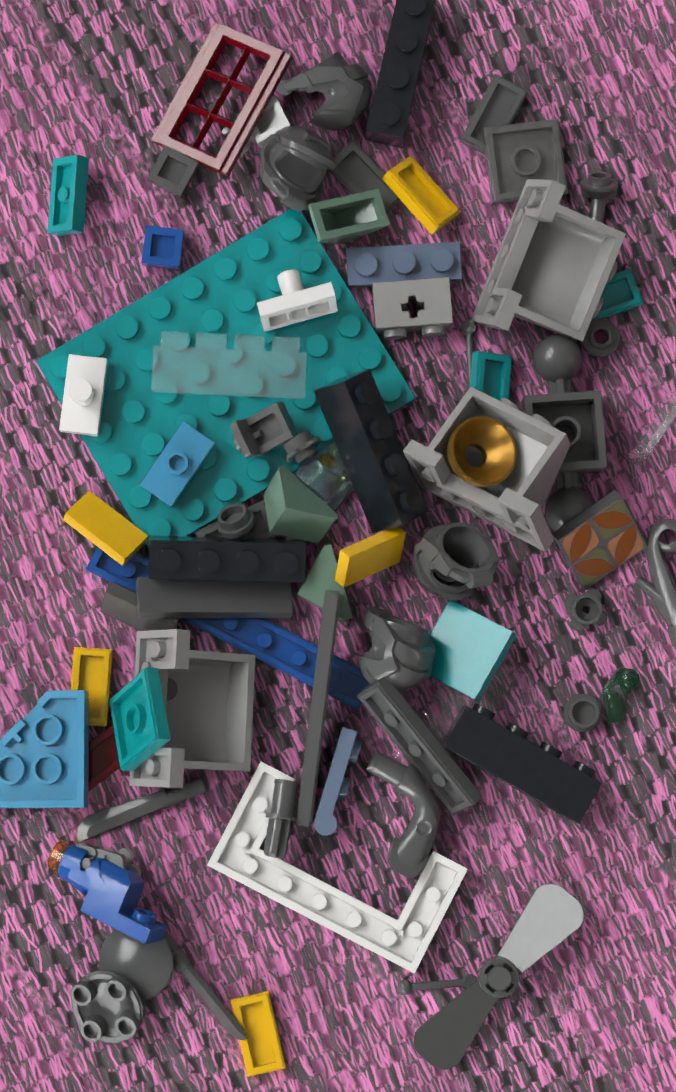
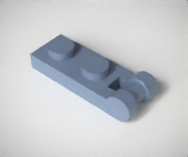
M344 727L341 730L314 821L315 830L323 836L333 834L337 828V820L333 815L337 799L345 801L351 782L350 778L344 777L348 762L356 764L362 741L355 739L357 731Z

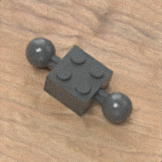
M560 334L550 335L541 340L533 354L534 368L542 379L548 381L549 394L527 395L521 401L523 413L530 416L538 414L544 417L552 427L566 433L570 442V448L555 479L556 491L550 495L545 505L546 520L554 531L593 505L589 495L579 489L578 474L603 473L607 468L601 390L571 391V379L580 370L582 353L573 339Z

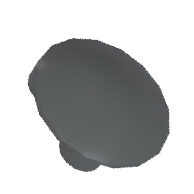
M115 929L103 943L99 953V969L101 971H112L125 977L137 989L143 1001L156 996L171 983L173 953L165 935L162 941L144 944Z
M97 970L84 975L71 989L72 1011L80 1025V1033L85 1040L89 1042L100 1040L108 1043H119L130 1039L140 1029L144 1017L143 1002L137 989L125 977L112 971Z

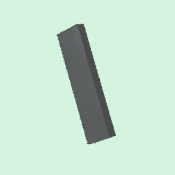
M137 577L136 580L138 618H291L293 614L291 582L149 579V577Z
M381 679L374 684L364 687L357 694L360 701L410 763L417 768L419 774L451 814L454 815L480 800L482 797L480 792L393 684L386 679Z

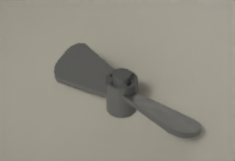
M548 883L539 886L534 891L497 956L488 957L480 964L477 972L478 979L416 1030L414 1047L417 1053L437 1069L446 1070L456 1066L497 999L512 994L517 988L520 974L581 926L584 912L579 901L559 885Z

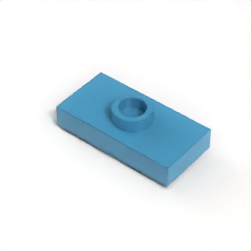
M182 422L140 483V486L170 507H173L215 446V442L185 422Z

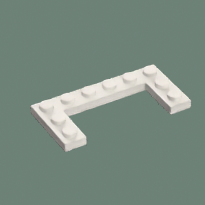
M260 762L207 866L415 974L468 869L432 851L397 920L280 858L264 855V850L260 849L267 833L269 818L265 816L266 813H270L275 786L274 780L295 781V779Z

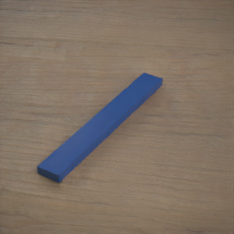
M97 547L86 567L87 571L106 581L117 583L136 592L137 577H149L148 558L139 553H135L122 566ZM180 618L249 655H256L255 658L313 687L318 651L317 645L264 618ZM333 654L328 695L359 711L362 702L357 694L364 687L370 685V683L365 679L359 667Z

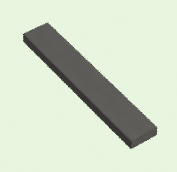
M326 590L324 595L296 825L309 827V825H312L341 598L339 591Z

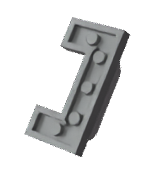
M527 179L471 320L484 327L508 331L513 318L517 317L583 342L592 318H595L601 310L603 304L601 295L606 283L611 281L617 270V261L615 260L626 233L560 205L559 203L566 185L554 180Z
M470 386L427 447L411 439L403 450L421 488L546 552L553 543L554 538L542 513V508L570 448L567 434L552 427L549 421L538 414L530 416L521 412L508 399L501 398L499 401ZM486 416L499 421L510 431L515 440L517 448L515 467L505 480L496 485L475 487L467 484L454 473L449 464L447 456L449 437L459 424L471 417ZM467 447L465 450L466 461L473 467H480L483 463L482 453L475 447Z
M191 630L137 631L135 676L146 667L158 668L171 740L138 768L130 771L129 786L183 788L184 769L250 772L251 744L254 738L252 722L253 703L256 698L254 686L256 655L190 650ZM168 678H171L176 682L178 692L172 700L167 701Z

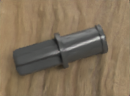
M275 779L270 813H266L265 816L269 818L263 852L268 857L285 858L291 824L296 822L293 812L299 783Z

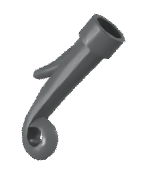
M664 519L656 523L649 531L646 541V555L653 584L643 577H637L635 582L647 593L661 612L668 626L667 632L674 647L676 646V583L663 553L676 552V539L671 544H665L661 542L663 533L669 530H673L676 534V520Z

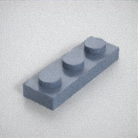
M460 241L346 248L348 288L372 287L373 283L444 277H449V282L462 281Z

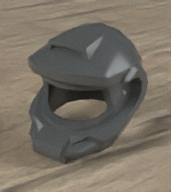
M299 125L287 126L276 131L265 140L260 151L259 174L262 182L280 198L282 204L298 212L309 210V204L321 201L320 183L327 170L334 171L337 166L330 152L331 146L317 133L307 127Z

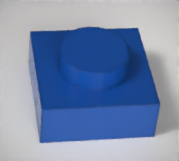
M146 225L142 265L180 270L184 230Z

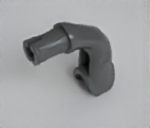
M376 750L366 771L395 786L396 792L403 794L414 803L413 817L402 836L394 838L389 848L387 859L393 870L407 878H413L423 870L430 858L429 853L436 840L441 820L439 805L416 767L410 763L408 766H405Z

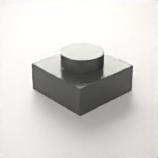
M165 145L147 179L150 183L182 199L199 167V162Z

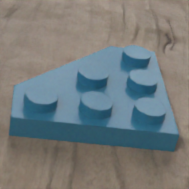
M46 691L37 701L38 704L0 740V808H88L89 691Z

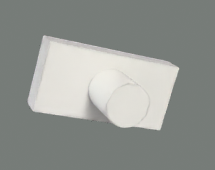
M295 269L286 270L277 276L282 296L257 302L264 332L338 311L331 282L304 289L300 273Z
M69 354L59 426L60 432L99 436L108 360L106 358Z

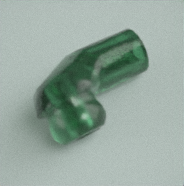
M622 668L617 670L602 689L608 724L627 720L623 700L640 683L639 674L634 669Z

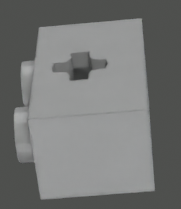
M449 277L372 284L376 334H384V339H403L407 337V332L422 331V336L436 337L445 335V329L452 328L453 318ZM409 302H415L416 308H423V310L418 311L415 318H410L408 311H402L407 309Z

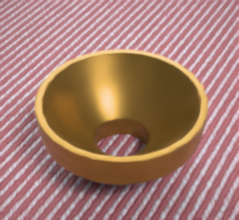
M476 416L463 421L452 432L447 445V456L452 470L461 480L475 487H488L502 482L511 474L517 460V448L510 431L502 423L490 417ZM467 447H475L482 453L483 463L480 467H473L466 461L465 450Z

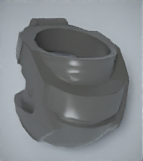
M339 51L317 66L289 80H282L278 84V91L282 95H291L294 91H306L307 93L322 92L326 97V102L312 113L314 118L309 123L331 131L347 129L364 114V111L367 110L372 94L371 81L367 79L368 74L359 63L349 65Z
M461 522L435 526L424 534L420 543L415 544V573L424 590L441 599L462 600L470 596L475 587L488 586L493 583V574L499 563L497 551L493 547L491 540L473 526ZM447 554H451V555L454 556L457 560H459L460 565H459L452 557L448 556Z
M368 607L364 613V624L370 630L369 635L372 637V647L369 652L364 651V655L358 654L359 667L365 679L370 684L386 679L398 691L414 687L427 680L431 675L436 647L430 637V631L395 617L387 610Z

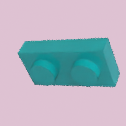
M72 155L53 159L48 234L64 236L84 232L86 192L89 180L88 157Z

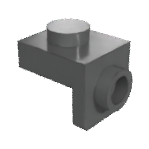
M283 401L276 402L246 419L236 420L230 424L233 431V442L246 459L263 456L298 435Z

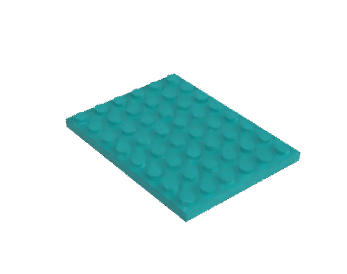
M292 208L36 360L61 404L63 403L69 354L106 358L108 360L99 436L80 435L134 525L148 535V539L145 542L148 548L149 535L190 536L195 531L217 520L219 512L224 507L234 503L243 504L265 491L278 468L282 465L290 472L295 473L337 447L314 393L315 390L341 377L370 369L389 415L416 399L321 243L318 242V238L302 212ZM291 269L298 270L304 289L329 282L332 283L336 297L337 312L264 332L257 302L282 296L277 276L280 273ZM283 401L298 434L309 430L314 438L317 436L320 438V444L316 447L318 453L301 464H298L296 460L291 463L287 462L286 456L288 454L283 445L263 456L246 459L233 442V431L230 424L236 420L246 419L276 402ZM182 422H185L215 442V446L174 506L170 507L142 488L140 483Z

